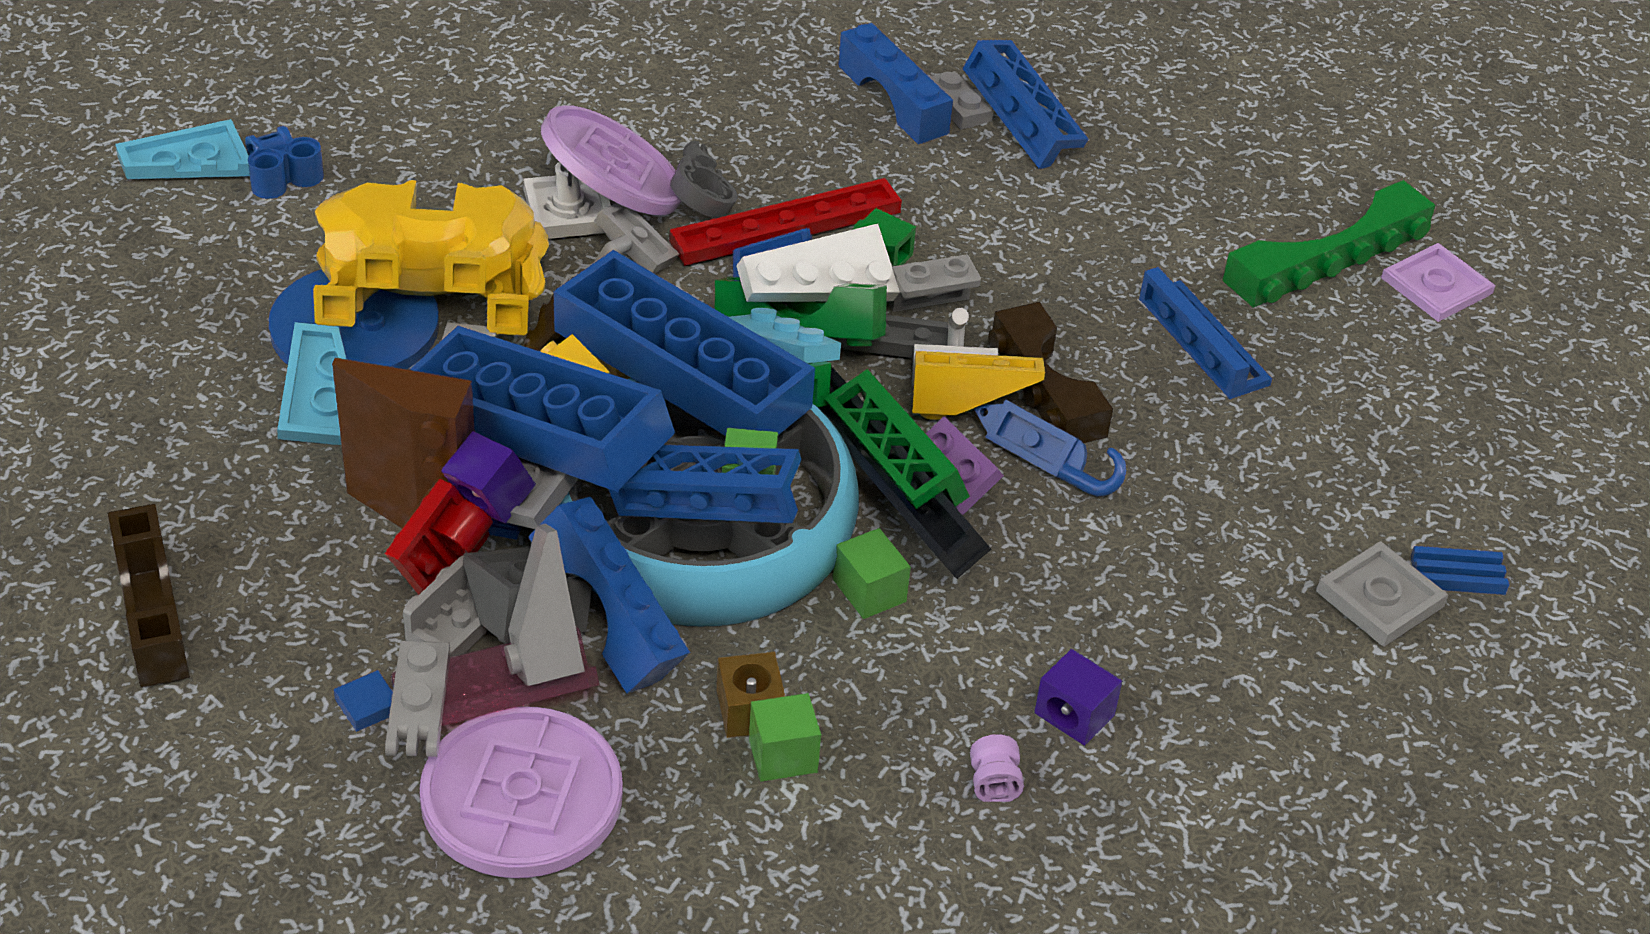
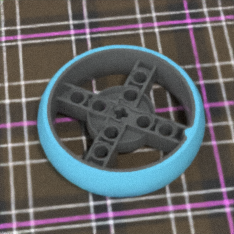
M664 399L674 430L713 429ZM812 404V408L781 432L777 440V449L799 450L801 456L800 465L812 476L823 494L824 506L808 526L800 527L794 522L772 523L619 516L618 514L607 521L672 624L699 627L723 626L762 618L792 605L809 594L834 569L837 558L836 545L851 539L859 510L858 482L855 466L842 436L832 422L814 404ZM704 435L682 438L672 436L664 445L725 447L726 439ZM647 461L641 468H643V467H645V466H647V465H649V464H651V463H653V462H652V461ZM683 462L670 470L684 471L696 463ZM776 465L775 475L779 474L782 466ZM722 467L714 470V472L722 473ZM578 478L560 504L579 500L578 491L584 480ZM675 547L691 551H714L728 548L740 558L720 561H692L664 557L663 555Z

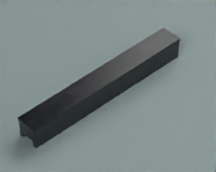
M832 365L830 394L846 384V381ZM856 395L842 404L844 408H862L864 402ZM828 405L818 407L838 430L850 455L956 579L992 550L943 492H940L916 509ZM869 420L866 434H884L886 427L880 420ZM891 446L888 459H907L908 452L902 446ZM914 471L910 485L916 490L931 479L925 472Z

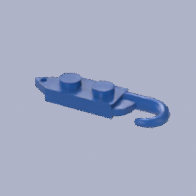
M1006 399L1003 404L980 405L974 408L987 431L985 438L1089 495L1097 497L1110 495L1118 490L1124 482L1126 464L1122 455L1114 448H1108L1107 454L1113 459L1115 464L1114 473L1109 479L1100 481L1083 472L1087 461L1086 445L1078 438ZM988 410V414L984 416V411Z

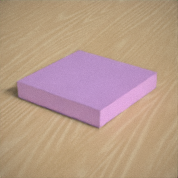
M1439 243L1384 269L1381 276L1384 281L1438 322L1493 294L1495 288L1492 282Z

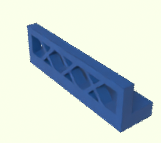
M978 40L962 69L1038 169L1050 167L1061 149L1084 148L1089 140L1012 40ZM1000 53H1005L1009 59L1003 57ZM1059 129L1065 131L1068 135H1063Z
M1159 267L1144 272L1139 300L1229 399L1271 385L1272 378L1181 280L1172 282ZM1250 372L1254 378L1247 380Z
M663 445L648 460L653 463L639 469L618 492L609 489L619 516L793 523L798 509L792 493L791 483L800 465L801 456L798 449ZM683 462L696 463L684 471L670 470ZM726 464L739 465L727 473L714 472V470ZM771 465L782 466L778 475L758 473Z

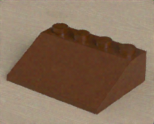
M335 358L332 368L347 494L403 529L420 506L421 501L429 494L439 479L450 483L441 470L472 431L475 432L472 381Z

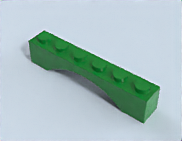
M1402 180L1376 191L1372 205L1367 213L1354 225L1340 233L1302 242L1258 240L1229 252L1222 281L1253 308L1266 302L1274 303L1296 289L1304 290L1313 282L1326 276L1334 277L1342 269L1356 263L1362 265L1372 256L1384 251L1392 252L1400 244L1412 239L1420 240L1431 228L1435 204L1406 181Z

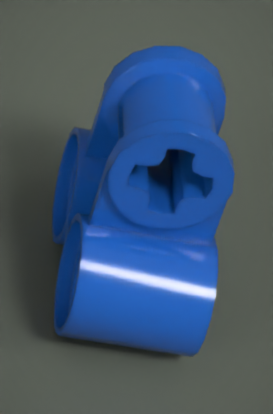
M279 126L276 132L257 138L254 135L246 136L245 145L249 155L248 167L251 189L257 197L264 199L277 198L286 192L288 183L298 187H311L323 180L324 170L321 146L316 139L310 137L293 139L286 126Z

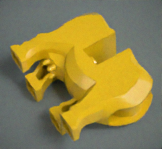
M409 180L404 184L398 185L367 182L335 194L324 200L315 210L316 219L325 232V243L319 247L316 260L330 280L327 285H315L313 289L314 318L317 325L352 327L356 321V314L363 310L364 302L380 289L401 295L418 296L459 292L476 293L487 299V329L490 333L508 335L527 334L529 300L537 298L545 290V278L540 260L549 247L548 234L541 222L534 220V212L521 197L504 186L476 188L463 183H457L453 211L416 209V180Z

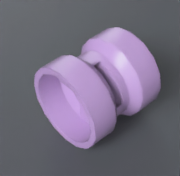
M989 735L975 741L971 746L970 756L971 765L976 771L973 783L977 798L983 802H1010L1018 798L1023 792L1024 784L1022 772L1017 767L1020 762L1017 742L1005 735Z

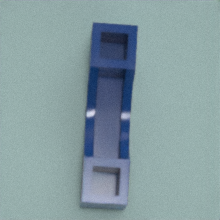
M873 23L863 24L841 32L839 67L858 86L877 80L885 88L892 101L897 124L917 144L949 134L953 99Z
M587 497L558 505L541 524L546 523L557 530L565 573H572L586 580L598 593L603 603L608 623L607 640L602 652L603 657L627 694L661 681L690 651L593 499ZM535 530L528 536L531 542L533 540Z

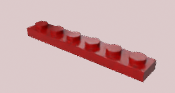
M886 178L669 229V242L679 253L678 257L685 266L733 254V250L805 228H809L812 235L853 225L861 219L864 220L875 208L890 215L901 213L902 200Z

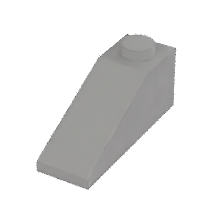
M546 523L536 526L508 629L511 645L504 647L510 673H517V676L527 686L585 672L557 530Z

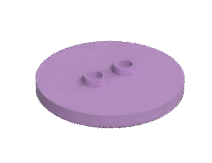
M568 105L558 106L549 111L541 125V135L555 158L575 177L608 199L638 212L651 215H668L676 210L681 200L675 195L670 186V180L676 170L646 140L622 124L589 109Z
M540 707L499 709L476 716L459 725L439 742L438 756L428 758L420 781L422 817L429 834L436 844L452 859L470 869L505 878H528L547 875L563 870L583 860L595 851L609 836L616 824L622 806V772L616 754L609 743L594 728L580 719L560 711Z

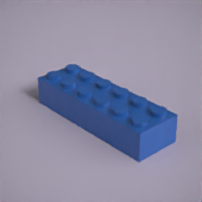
M612 250L553 291L555 332L565 338L573 334L594 356L638 383L661 390L664 399L725 436L727 428L778 432L779 435L812 408L815 368L615 250Z
M457 326L410 369L423 373L471 380L476 433L512 449L517 457L616 492L675 434L661 390L461 326Z

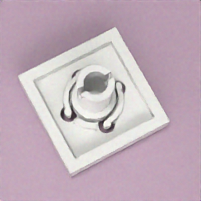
M560 162L555 165V176L524 179V193L527 204L534 212V220L541 222L548 234V239L605 233L594 220L602 209L611 206L609 199L587 186L571 172H565V167Z

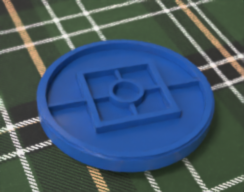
M322 269L305 275L289 285L278 296L269 314L270 339L275 352L287 365L295 322L316 324L313 289L315 285H327L330 282ZM381 289L364 302L363 310L356 314V321L352 327L337 326L339 327L346 359L400 369H408L416 364L429 352L438 335L439 314L435 298L433 296L401 295Z

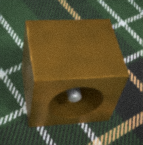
M775 652L718 658L717 695L727 738L749 735L751 701L785 697Z

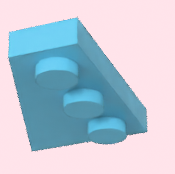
M295 322L277 428L278 439L341 445L332 368L335 358L346 359L339 327Z

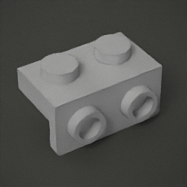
M968 254L892 266L900 293L893 301H888L892 311L895 312L968 300L970 289L980 286L981 277Z
M464 555L459 557L450 567L443 568L435 581L421 594L413 596L403 610L405 640L450 643L451 656L449 667L488 631V629L480 624L463 564Z

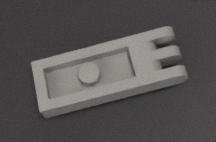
M400 641L386 735V755H397L399 739L406 740V756H417L419 740H427L425 744L427 757L438 756L451 656L450 643Z

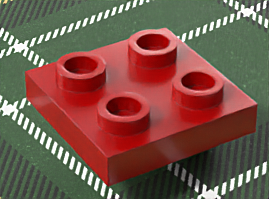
M439 479L429 494L421 501L420 506L401 532L395 536L392 544L384 554L419 595L435 581L443 568L450 567L464 553L478 552L490 535L488 529L493 524V521L480 507L464 499L453 484Z

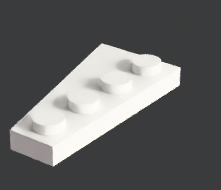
M878 224L744 256L736 266L747 302L827 301L833 287L845 283L887 285V301H893L900 293Z

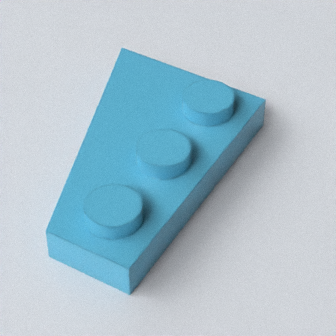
M231 119L115 144L117 157L127 179L250 176L248 167L249 155Z
M754 308L751 310L750 315L729 317L807 364L840 360V342L824 336V331L821 329L800 326V321L797 319L781 318L776 315L777 311L774 309Z

